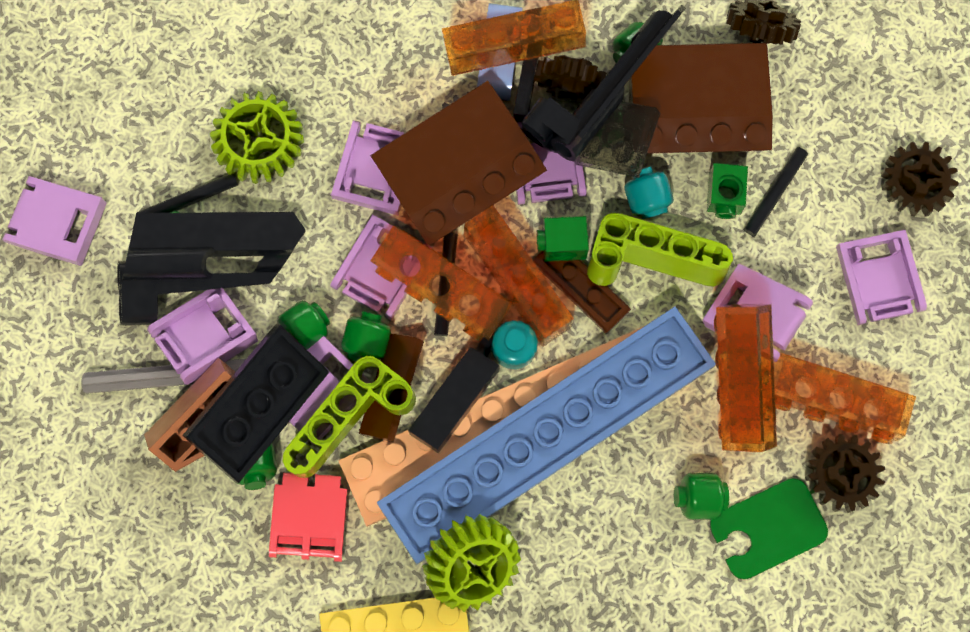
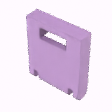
M353 120L331 197L335 200L398 216L401 203L370 155L403 135L404 132L367 123L362 138L358 137L361 123ZM354 184L384 191L383 201L352 193Z
M517 122L519 127L522 128L521 122ZM531 143L547 171L516 190L518 205L525 204V191H530L531 203L573 198L572 185H577L579 197L586 196L581 154L575 161H569L558 153L544 149L536 143Z
M29 176L26 184L35 189L34 191L23 189L8 225L10 230L17 233L15 236L5 233L2 240L11 245L82 266L107 203L102 197ZM79 210L82 214L87 215L77 242L73 243L66 239Z
M372 214L330 286L338 290L343 280L348 281L342 293L380 314L386 303L390 306L385 313V318L391 321L432 254L433 248ZM384 232L411 247L407 254V259L378 243Z
M906 230L839 243L836 249L857 325L866 323L865 310L868 311L870 322L912 314L911 300H914L917 312L926 311L927 304ZM888 244L891 256L859 262L863 258L860 249Z
M738 264L703 318V323L705 327L777 362L780 353L770 347V343L772 342V345L785 351L806 317L805 311L795 306V304L809 310L813 305V301L809 297ZM737 288H739L744 293L730 315L723 312Z
M223 288L204 291L149 325L147 329L151 337L155 338L156 344L177 374H181L180 378L185 385L196 381L218 358L226 362L258 342L256 333ZM224 307L236 322V324L227 328L229 335L214 315V313Z
M324 336L307 350L322 365L333 355L348 370L353 366ZM329 371L328 375L289 422L300 431L340 381ZM362 373V378H361V379H362V382H364V383H372V382ZM354 395L344 396L339 402L340 411L348 412L356 404V397ZM331 423L321 424L316 431L317 439L321 440L333 428V425Z

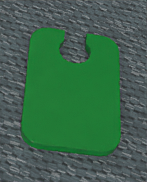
M794 478L779 483L727 508V510L722 511L719 518L710 521V530L716 543L727 539L729 534L734 531H742L750 538L751 546L745 555H734L725 560L731 573L738 579L743 580L752 578L822 544L828 536L827 525L807 486L801 480Z

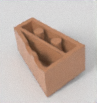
M218 358L144 434L148 450L175 472L205 456L182 435L233 376L235 371Z

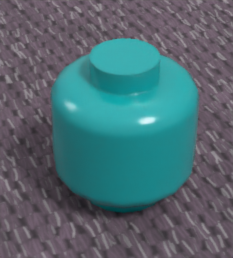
M652 166L632 172L634 179L629 180L624 186L631 212L634 215H641L642 220L667 213V207L674 201L667 175L664 172L654 173Z
M512 320L504 322L496 329L493 335L491 350L495 360L507 369L517 370L526 367L532 362L537 352L538 339L536 332L523 321Z

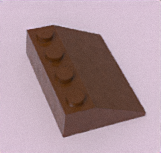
M767 43L657 45L629 79V149L634 154L772 150L773 113Z
M488 80L370 155L428 246L547 171L530 141Z

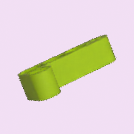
M610 213L603 217L587 267V275L597 285H611L618 276L622 262H627L698 284L714 287L724 281L732 264L733 254L722 243L624 214ZM609 233L615 234V235H617L618 237H613V236L609 235ZM642 243H647V244L651 245L652 247H647V246L643 245ZM676 253H681L685 257L679 256ZM600 262H606V263L610 264L611 266H605V265L601 264Z
M373 356L360 358L286 447L283 453L285 468L300 478L313 476L374 401L394 415L402 416L413 410L416 404V396L412 387L379 359ZM369 367L378 368L379 376L376 381L372 383L362 382V373L365 369ZM396 389H404L408 393L406 401L398 406L390 404V394ZM346 395H354L356 397L355 407L348 412L340 411V400ZM324 423H331L333 425L331 437L327 440H318L316 436L318 427ZM308 439L321 448L318 453L306 444ZM297 454L306 455L305 458L309 462L305 467L300 464L298 465V461L295 459Z

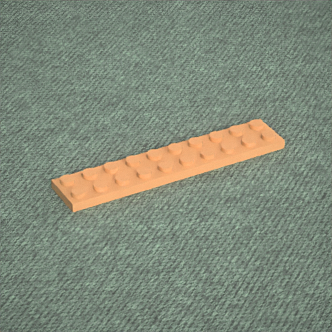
M641 328L479 398L439 453L409 435L408 430L397 434L394 442L383 440L338 460L366 526H371L386 519L377 505L378 501Z

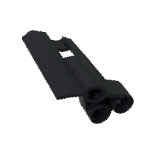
M681 5L673 14L664 10L652 13L632 38L630 47L598 87L590 90L572 114L549 97L547 100L540 97L521 121L523 133L540 147L558 153L569 161H575L621 104L624 97L625 84L686 8Z
M294 212L136 213L126 261H118L117 263L120 326L151 325L157 321L158 294L270 284L305 234V228ZM264 256L252 273L212 274L206 268L208 257Z

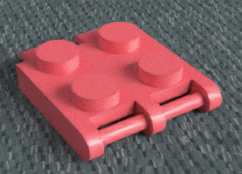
M283 472L282 485L275 484L269 557L277 558V554L298 555L303 560H309L310 556L334 558L336 562H342L348 490L341 488V476L316 474L315 485L311 487L309 486V477L300 478L292 473ZM278 544L302 545V548L278 547ZM311 546L335 547V550L311 549Z

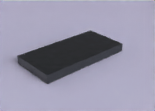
M275 324L182 436L236 483H240L328 375L329 371L280 324Z

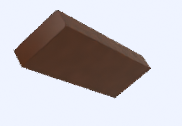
M544 251L532 260V263L605 334H608L631 311V308L608 286L597 285L589 279L587 266L581 260L545 262Z
M390 334L386 354L381 359V362L411 386L424 341L417 337ZM379 369L377 371L374 381H376L379 376ZM404 389L394 390L389 396L390 404L397 406L403 404L407 399V391ZM374 401L364 413L359 434L369 438L394 442L401 415L390 413L378 402Z

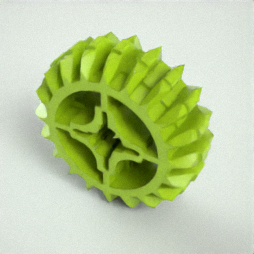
M258 91L255 99L250 100L248 93L244 92L243 102L238 103L236 99L231 98L232 109L229 110L221 107L220 113L223 118H214L213 125L217 130L210 132L211 139L215 141L211 145V149L214 154H219L216 160L219 165H226L225 170L227 174L231 175L237 172L238 179L243 182L247 178L248 173H250L252 183L255 184L259 181V174H264L265 180L270 183L272 181L270 172L275 170L278 176L283 177L285 173L282 165L293 168L295 163L291 156H301V149L297 145L304 143L303 135L299 134L303 130L302 123L295 121L298 117L297 112L294 109L288 110V102L282 100L277 103L276 96L273 93L264 100L262 92ZM256 115L250 122H241L246 117ZM271 117L280 122L284 127L285 135L283 140L277 138L275 133L269 131ZM261 131L263 134V138L257 137L259 132L261 133ZM231 134L237 136L239 141L245 143L243 157L237 155L230 148ZM251 136L257 137L255 142H252ZM263 152H274V154L267 158L257 160Z
M479 514L473 520L472 517L465 515L461 524L452 520L451 529L448 531L440 529L441 537L439 540H430L433 550L424 553L426 563L422 566L423 572L426 575V585L437 600H440L441 603L444 602L451 609L458 607V609L465 612L470 605L476 610H479L482 602L492 605V598L494 596L500 595L504 597L502 589L505 586H513L510 576L519 573L518 566L516 565L521 561L520 553L517 551L519 549L518 543L512 536L511 531L493 517L487 519Z

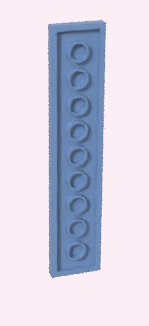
M675 306L378 501L377 505L416 565L425 560L424 553L433 550L430 540H439L441 537L440 529L446 531L451 529L452 520L461 524L465 515L472 517L473 520L479 514L486 518L490 517L714 368L716 363Z

